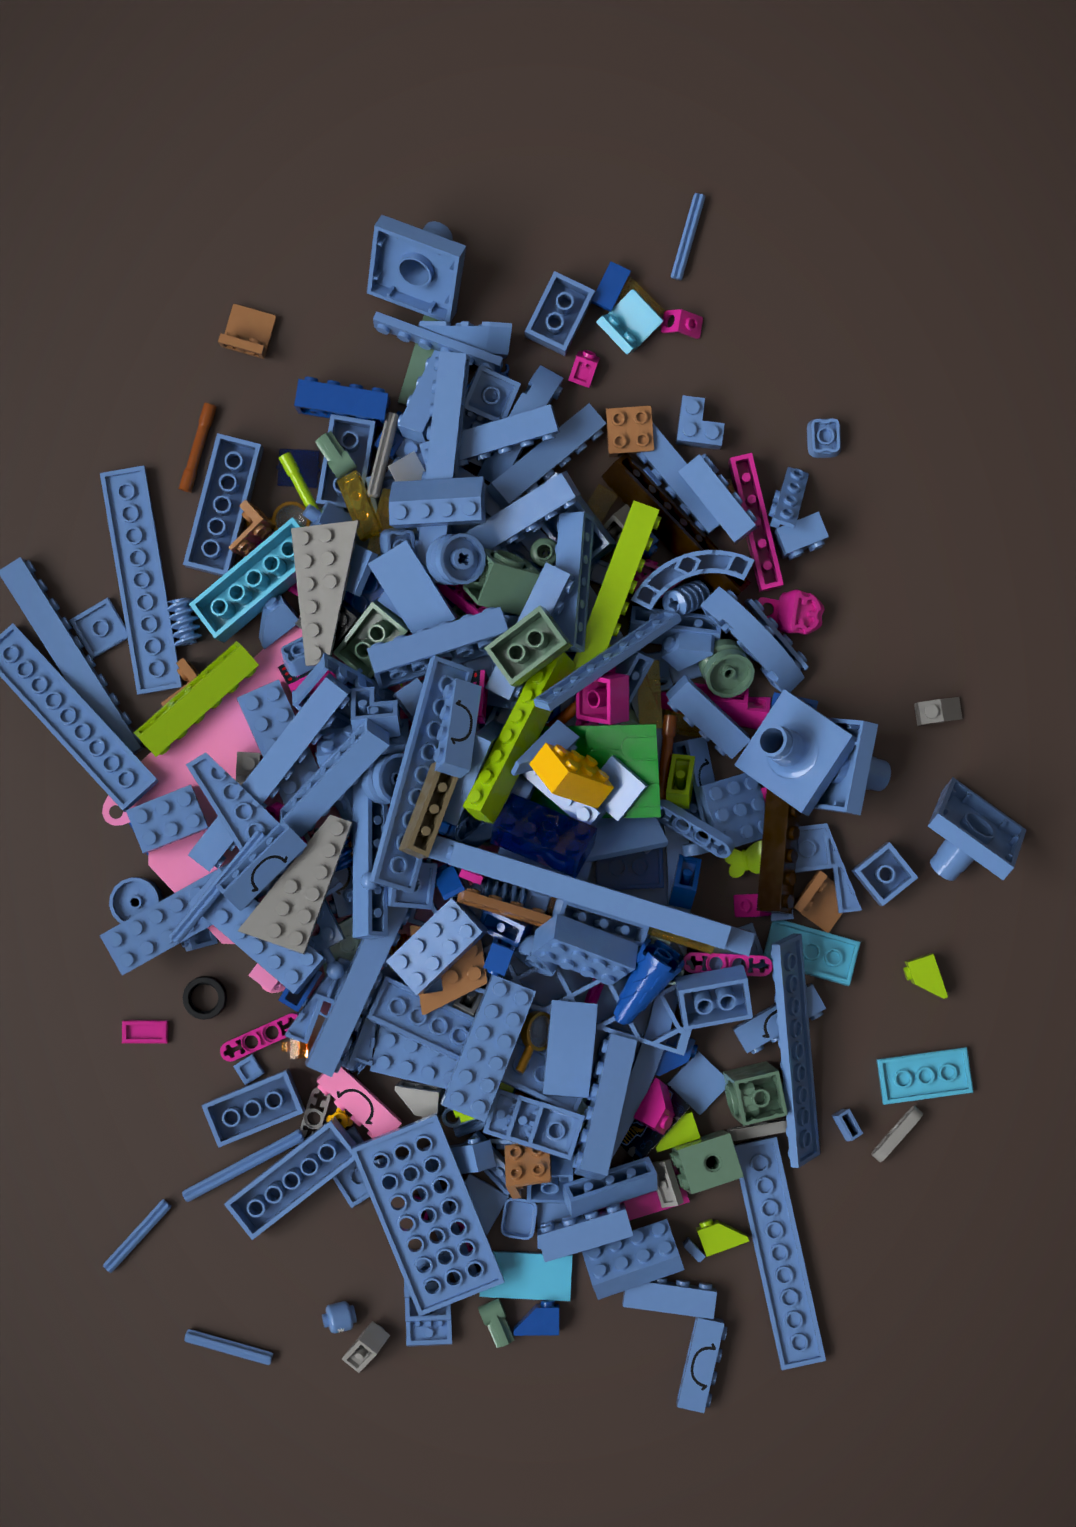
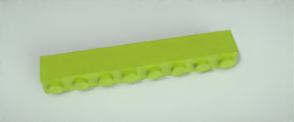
M635 500L633 501L586 625L585 651L576 652L573 660L576 665L572 672L612 646L609 644L612 636L617 637L621 624L617 623L620 614L625 616L629 602L625 600L628 593L633 594L637 581L633 580L636 571L641 573L645 560L641 559L644 550L649 552L653 542V538H650L652 529L657 530L662 518L657 516L659 509Z
M565 652L527 680L463 804V807L475 819L494 824L519 777V775L514 776L511 774L516 761L537 741L552 712L535 707L534 698L571 674L576 665Z

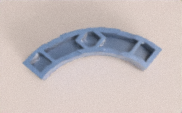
M540 365L530 379L525 393L522 392L508 417L549 405L553 398L557 400L563 390L560 385L564 378ZM518 445L511 447L512 451L499 455V452L491 453L490 458L485 459L478 476H484L485 480L492 483L518 461L524 448Z
M703 550L687 553L666 562L652 572L642 582L631 600L652 610L656 602L668 589L684 579L699 574H726L744 581L754 559L723 550Z
M718 587L700 605L705 615L726 634L731 631V634L738 640L737 644L753 661H757L762 665L760 670L774 688L781 693L784 689L791 692L805 678L800 671L802 666L795 659L791 658L773 637L775 635L774 631L767 625L763 626L737 601L738 598L732 591L728 590L726 592L721 587Z
M481 1137L467 1139V1143L450 1145L461 1174L481 1172L496 1167L490 1139L481 1140ZM387 1158L374 1159V1162L378 1166H384L387 1163ZM430 1159L434 1170L437 1169L439 1166L438 1161ZM407 1168L404 1171V1175L407 1178L412 1179L409 1169ZM386 1176L383 1179V1184L386 1187H392L396 1184V1180L392 1176Z

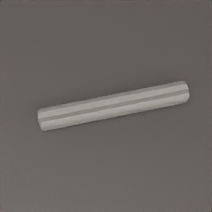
M388 412L386 414L367 490L369 497L379 498L397 429L399 418L397 413Z

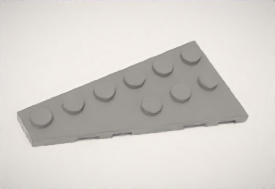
M360 520L291 528L306 666L317 665L323 653L332 657L336 638L335 633L341 615L340 610L345 596L351 567L350 562L356 544L355 539Z
M329 815L309 840L303 853L293 860L239 928L238 932L305 955L353 823Z

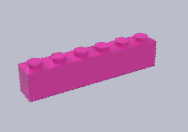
M748 453L731 457L728 464L735 492L743 501L741 507L745 512L750 509L758 519L754 522L757 528L747 535L746 539L750 556L754 559L753 568L759 593L781 588L784 583L753 454Z

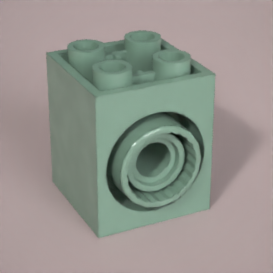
M484 548L486 554L484 570L476 581L463 585L464 591L477 605L487 608L501 607L503 612L520 616L540 572L527 559L520 558L504 550L494 551Z
M767 1061L723 1071L725 1094L730 1112L743 1126L788 1115L779 1070Z
M719 1130L701 1136L700 1139L671 1148L672 1152L669 1153L673 1166H676L679 1171L676 1177L680 1188H683L690 1194H695L744 1177L731 1135L724 1130ZM712 1156V1163L706 1166L707 1158Z

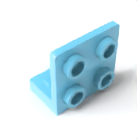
M632 289L613 308L612 312L601 316L596 323L628 355L633 353L663 323V319L635 289Z

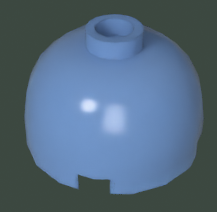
M534 934L524 937L520 945L516 947L514 956L527 967L531 968L533 966L538 968V973L552 977L559 965L552 962H544L539 957L531 955Z

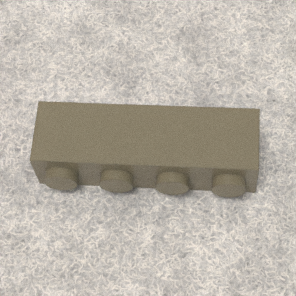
M436 762L431 763L399 847L400 851L418 859L429 857L458 780L457 777L435 771Z

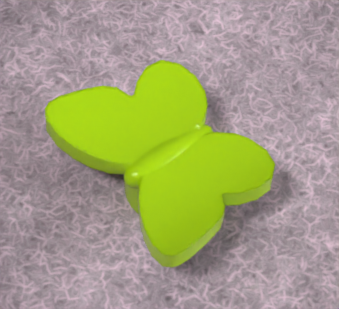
M762 840L753 843L746 850L740 851L734 848L730 856L724 858L725 862L731 864L729 875L732 878L741 877L748 870L754 874H760Z

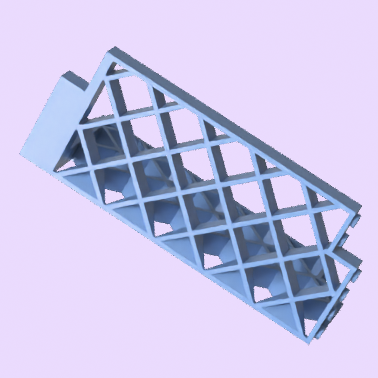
M439 835L436 836L427 860H422L423 862H432L433 859L455 866L459 874L461 869L509 883L510 887L516 885L517 891L523 887L669 932L673 936L670 939V946L676 943L683 957L687 952L680 940L684 938L707 944L706 953L743 954L749 956L755 938V933L531 865ZM462 878L466 888H471L468 880ZM433 901L432 912L435 914L438 909ZM417 908L408 909L407 912L410 913L409 923L423 926L426 923L414 919ZM533 925V928H532L533 931H534V933H535V930L538 928V927L535 926V925ZM492 944L483 948V953L489 951ZM703 956V961L701 962L703 967L701 970H706L705 961L707 956ZM713 957L709 962L710 968L712 970L720 969L722 967V960L719 957ZM735 959L732 967L741 965L742 959ZM687 960L686 963L690 965V969H694L692 961ZM510 962L508 969L513 978L509 979V981L523 986L520 980L538 971V968L532 967L517 975ZM559 967L555 971L567 995L557 999L560 1001L570 999L571 1002H577L575 996L601 983L595 979L571 992ZM676 984L665 987L655 998L660 997L675 1028L653 1040L641 1037L633 1022L629 1024L633 1034L606 1026L616 1021L615 1015L596 1023V1029L638 1040L637 1042L683 1056L692 1029L684 1031L683 1024L682 1026L679 1025L664 997L665 994L676 989ZM608 985L618 1003L620 998L613 985ZM479 987L473 991L484 994L486 988ZM532 1003L530 1008L550 1014L551 1003L546 1006ZM680 1033L676 1047L661 1043Z

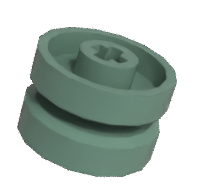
M731 639L715 641L714 655L698 663L700 673L708 688L713 694L722 698L742 694L749 688L754 679L755 671L750 658L737 642Z

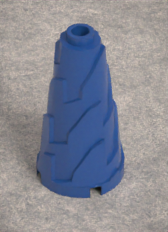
M649 938L641 945L637 954L635 970L630 973L613 1012L614 1018L618 1023L622 1025L631 1024L648 1007L652 1000L664 990L668 983L682 971L685 965L684 959L679 962L678 959L681 955L665 942L657 939L652 944V938Z

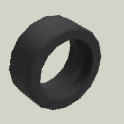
M210 976L198 977L189 982L184 989L183 1004L187 1012L194 1018L202 1020L211 1019L220 1014L225 1008L227 992L222 982ZM200 985H211L218 993V1002L210 1011H201L192 1003V993Z

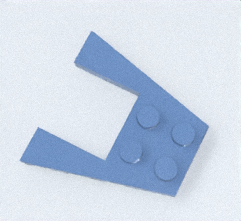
M828 824L800 826V836L797 844L798 860L795 873L833 869L838 913L861 911V906ZM793 908L792 914L771 913V922L794 919Z
M342 957L337 958L336 961L341 962L344 966L343 976L339 979H331L326 974L285 1033L286 1037L308 1044L324 1001L333 1003L350 966V960ZM381 971L379 973L381 980L376 989L372 988L369 995L372 997L367 1010L363 1009L361 1012L365 1016L349 1056L350 1059L372 1066L373 1062L372 1054L375 1044L376 1023L367 1020L366 1017L382 984L383 973Z

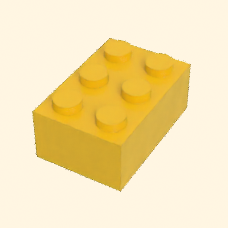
M545 743L529 763L552 794L597 809L614 789V786L609 781V776L597 767L598 763L593 757L589 755L586 757L582 756L575 750L568 751L558 744L554 746Z

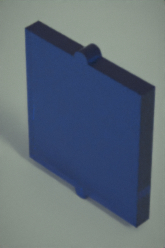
M280 449L279 457L287 452H291L307 487L317 488L318 472H320L318 467L319 451ZM279 460V465L276 466L278 469L277 486L295 487Z

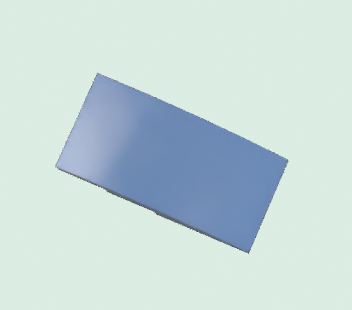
M479 365L467 388L462 431L506 418L521 383ZM477 458L468 461L482 467L485 460L477 461Z
M551 1000L543 1095L589 1098L598 1004Z
M498 1089L483 1133L571 1161L585 1116Z
M441 1252L438 1258L442 1262H448L444 1252ZM420 1260L417 1263V1267L420 1270H427L430 1267V1263L427 1260ZM450 1273L447 1275V1279H448L449 1282H450ZM404 1280L406 1346L452 1345L451 1304L419 1316ZM433 1280L428 1281L425 1285L429 1291H435L439 1287L438 1283Z

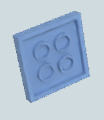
M743 773L697 787L708 824L729 836L734 841L735 847L763 838L765 801L759 782Z

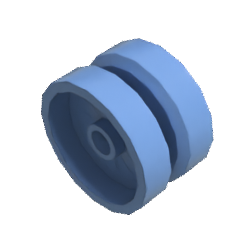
M462 533L446 534L436 538L430 544L426 553V565L430 575L444 585L469 584L476 581L482 574L486 565V554L477 538Z
M403 753L380 755L375 760L373 767L361 775L362 788L372 802L381 805L391 803Z
M131 877L122 880L114 887L110 894L109 907L113 917L119 923H122L162 901L164 898L161 889L155 882L147 878ZM134 898L139 900V905L136 907L133 905L135 903L133 901Z

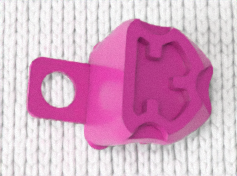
M796 589L782 593L779 600L765 597L758 599L762 606L765 603H770L773 606V613L767 616V618L772 617L779 626L777 630L780 633L807 635L822 626L824 606L812 593H805Z

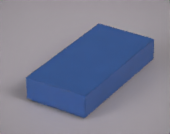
M611 261L591 303L612 312L631 270Z

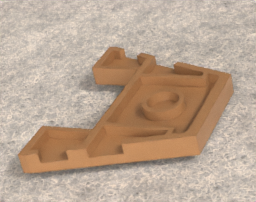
M411 925V936L415 934L421 927ZM482 939L441 976L443 991L419 995L422 1015H426L488 983L486 969L483 968L485 960Z

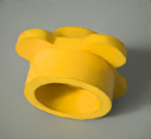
M337 1108L334 1114L326 1117V1122L334 1116L337 1120L340 1118L344 1129L353 1124V1120L348 1117L345 1110L342 1111L340 1108Z

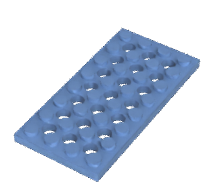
M437 1113L351 1147V1152L419 1316L505 1283ZM421 1138H427L430 1141V1146L427 1149H421L417 1146V1141ZM398 1147H406L409 1150V1154L404 1158L398 1157L395 1152ZM376 1156H385L387 1163L384 1166L376 1165L374 1162ZM429 1159H435L438 1161L439 1166L435 1170H429L425 1165ZM410 1167L415 1168L418 1173L412 1179L404 1175V1171ZM386 1176H392L395 1178L396 1184L392 1187H386L383 1184V1179ZM444 1180L448 1186L445 1190L438 1191L434 1187L435 1182ZM418 1188L426 1192V1196L420 1200L413 1196L414 1190ZM401 1197L405 1204L401 1208H395L391 1203L393 1198ZM446 1201H452L455 1203L456 1208L452 1212H447L443 1209V1204ZM429 1209L434 1212L435 1216L431 1220H424L421 1213ZM404 1218H409L413 1221V1226L409 1229H404L401 1227L400 1221ZM461 1222L464 1225V1230L456 1233L451 1229L452 1224ZM438 1230L442 1232L443 1238L439 1241H433L430 1238L432 1231ZM418 1239L422 1245L419 1249L414 1250L409 1247V1241ZM463 1243H470L473 1246V1250L466 1254L461 1252L460 1246ZM441 1252H449L452 1256L448 1262H442L438 1258ZM420 1260H427L430 1263V1267L427 1270H420L417 1267V1263ZM471 1264H479L482 1268L478 1274L470 1273L468 1268ZM451 1272H456L460 1275V1279L452 1283L448 1281L447 1275ZM428 1281H436L439 1285L438 1289L429 1291L425 1286Z

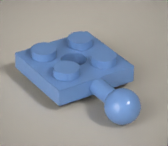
M422 861L413 894L388 887V906L432 910L438 864ZM371 871L364 873L361 877V885L366 890H374L378 886L387 887L370 882Z
M325 899L316 922L320 927V931L316 936H311L309 944L327 958L326 973L328 977L339 979L344 974V966L341 962L335 961L329 948L346 938Z

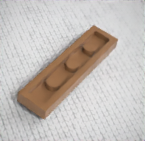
M467 888V890L458 893L457 897L458 903L538 927L552 918V916L546 915L542 909L532 908L530 910L523 908L524 904L515 901L510 903L503 902L499 896L480 895L481 892L472 888Z

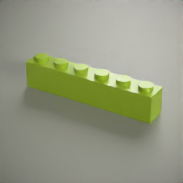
M236 641L140 726L134 734L155 757L159 754L163 755L170 749L172 742L183 738L187 734V729L191 725L202 721L205 717L204 714L210 708H216L227 693L234 692L239 687L238 683L244 678L251 677L256 672L255 668L259 664Z

